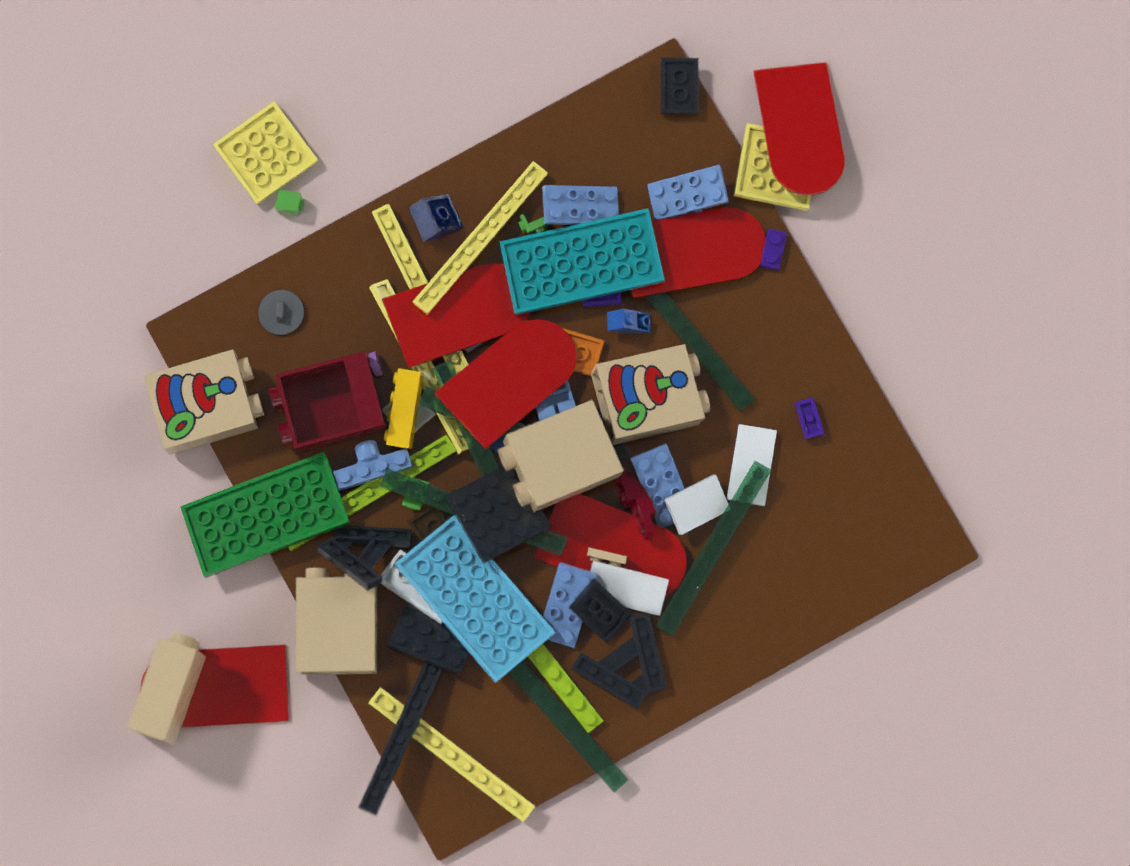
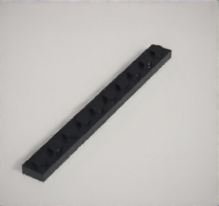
M424 662L358 809L377 816L443 669Z

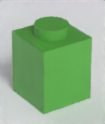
M278 190L275 209L280 213L299 216L300 210H304L305 199H302L301 193Z

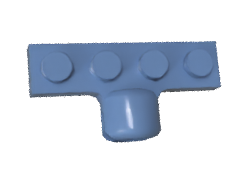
M367 440L355 446L358 463L333 471L338 490L342 491L413 467L407 448L387 455H381L376 441Z

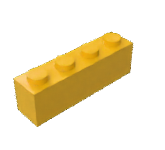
M399 368L398 372H395L393 383L396 384L395 391H392L390 402L393 403L392 410H389L387 421L390 422L389 429H386L384 435L386 445L412 449L423 384V372Z

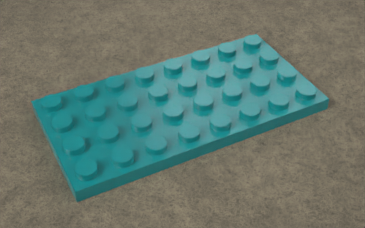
M648 208L500 241L515 315L665 282Z

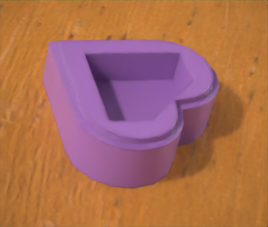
M376 351L369 353V364L376 377L383 375Z

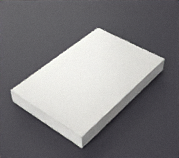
M712 475L664 499L680 535L731 510L716 475Z

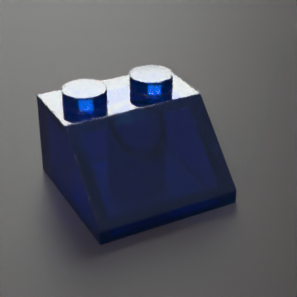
M449 194L422 198L409 208L423 242L438 240L464 228Z

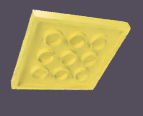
M275 101L213 144L214 148L257 205L319 162Z
M747 123L734 196L808 211L811 195L791 192L776 180L770 167L763 126Z

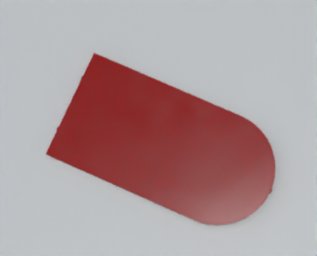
M827 62L753 70L768 157L774 177L784 188L797 194L816 195L828 191L835 186L843 174L845 156Z
M719 208L651 221L665 282L632 289L633 299L737 280L750 275L762 262L766 235L762 226L752 215L737 208Z
M499 263L483 264L466 270L428 315L413 304V300L427 284L382 299L408 368L504 336L515 326L525 322L530 314L529 312L515 315L505 265Z
M538 319L522 322L506 333L434 394L486 449L568 381L575 369L577 360L575 345L568 333L555 323Z
M577 494L555 503L548 521L551 528L544 531L534 558L556 567L562 562L587 571H591L593 560H590L591 556L587 555L589 548L627 556L626 564L621 563L620 568L669 580L665 597L680 585L682 579L685 578L686 571L684 548L672 532L653 523L655 529L651 540L644 541L643 535L639 534L636 517L582 494ZM602 559V563L610 565V560Z
M285 645L197 650L206 656L181 728L289 721ZM147 667V669H146V671L144 672V675H143V677H142L140 689H141V687H142V684H143L145 675H146V673H147L148 667Z

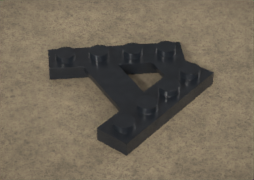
M342 526L334 529L333 538L318 545V552L368 591L383 583V577L373 568L390 547H410L412 529ZM351 545H367L358 557L348 550Z
M648 612L629 617L633 637L599 662L581 652L571 670L637 710L647 693L667 689ZM639 656L643 674L636 680L630 682L615 673Z

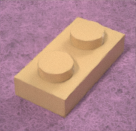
M589 548L587 553L588 556H591L590 560L601 563L602 559L610 560V565L621 567V563L626 564L627 556Z

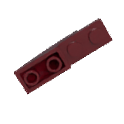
M622 467V474L618 478L613 479L614 484L618 485L619 499L624 503L625 509L632 508V514L638 521L639 534L643 535L644 541L651 540L655 532L652 523L656 515L655 507L639 481Z

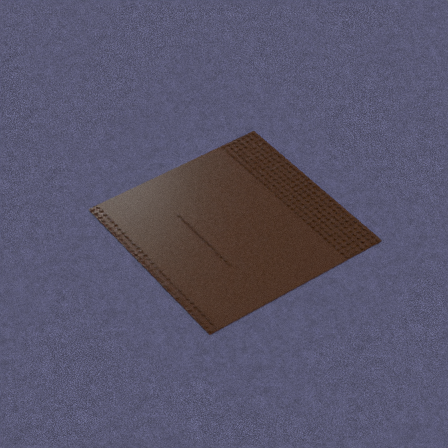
M675 38L146 324V328L168 368L232 349L236 353L238 360L248 357L254 379L245 382L248 395L259 394L265 415L255 418L258 429L210 443L233 486L322 452L326 453L333 473V471L358 463L355 446L363 441H376L381 455H387L406 448L386 445L384 431L297 454L294 445L283 446L278 424L286 423L287 418L284 408L274 410L268 388L278 386L275 374L365 351L368 357L369 353L376 351L383 375L376 377L372 368L371 372L382 410L390 403L391 393L395 391L396 384L393 383L395 372H398V368L414 371L412 367L408 368L400 345L369 288L375 283L388 279L395 294L409 290L372 211L387 204L390 205L428 283L533 161L548 172L547 176L467 270L488 263L504 264L500 241L527 236V233L522 232L518 224L521 221L520 215L524 214L528 224L544 217L542 189L544 185L617 187L619 215L648 208L651 221L655 219L647 184L720 165L722 168L729 202L702 209L703 211L719 208H737L752 215L760 223L766 236L768 229L787 233L779 271L760 267L759 265L753 273L741 279L634 299L632 291L627 290L621 292V305L583 307L582 300L530 312L526 320L550 321L561 328L604 340L605 343L598 364L685 344L688 354H696L700 366V375L695 376L694 379L697 390H705L708 395L710 412L704 413L705 418L698 426L627 442L631 457L666 443L684 489L712 475H716L727 499L738 425L777 430L765 506L727 500L731 510L682 535L678 533L675 524L664 527L672 532L681 542L686 554L685 578L682 579L680 585L671 594L664 597L660 616L648 613L667 689L647 693L638 710L571 670L581 652L599 662L631 639L633 632L629 618L608 643H605L584 622H582L575 648L550 640L543 643L602 718L603 722L589 733L583 728L529 657H526L496 683L470 653L460 676L443 669L421 719L528 800L535 808L978 558L974 547L774 205L734 196L741 149L701 80L699 79L698 115H661V58H687ZM549 224L546 231L571 225ZM276 290H287L299 297L304 308L303 320L299 327L285 335L270 333L262 326L259 320L258 312L262 300L269 293ZM628 309L649 313L651 332H610L607 328V312ZM503 336L488 341L469 354L464 349L461 350L468 365ZM443 357L431 360L444 384L453 378ZM573 372L568 381L575 405L578 406L593 400L595 407H599L592 377ZM423 387L421 397L436 415L415 432L412 449L407 448L409 457L447 434ZM813 397L824 435L805 440L794 403ZM536 408L513 427L519 430L539 422ZM382 412L386 429H389L390 422L387 421V416ZM473 437L476 443L474 448L460 454L456 452L414 477L429 482L421 510H411L407 506L402 505L408 482L348 517L350 524L345 526L411 529L407 523L409 519L452 490H458L503 466L501 459L495 455V452L491 453L489 447L484 449ZM631 459L620 461L621 466L639 481ZM613 480L580 493L633 515L632 508L625 509L624 503L620 501L618 485L614 484ZM363 484L339 491L341 498ZM555 504L541 509L548 521ZM334 530L318 535L292 552L289 547L270 554L295 601L296 578H306L307 568H328L329 577H345L343 571L318 552V545L333 538ZM413 530L410 547H390L373 570L381 575L399 550L407 554L416 547L420 540ZM544 532L493 559L542 617L544 616L558 569L554 565L534 558ZM351 545L348 550L358 557L367 545ZM382 584L377 585V674H336L380 757L396 724L371 706L369 701L381 687L405 706L424 665V661L387 647L406 600ZM625 607L631 613V616L646 613ZM639 656L615 673L630 682L636 680L643 674ZM412 737L393 781L438 861L447 858L517 818Z

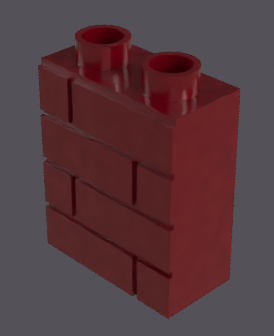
M365 351L275 374L278 386L268 388L274 410L284 408L287 418L286 423L278 424L283 446L294 445L297 454L386 431L384 417Z

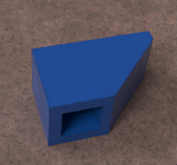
M628 309L607 312V328L610 332H651L649 313Z

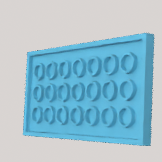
M455 515L395 563V567L495 683L555 634L551 626L493 559L485 564L482 563Z

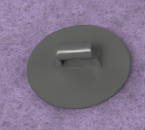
M273 291L264 297L259 306V320L262 326L270 333L276 335L289 334L296 330L303 320V304L299 297L290 291Z

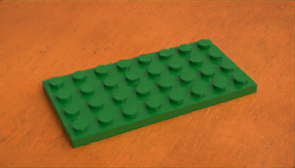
M325 452L180 506L204 578L350 524Z

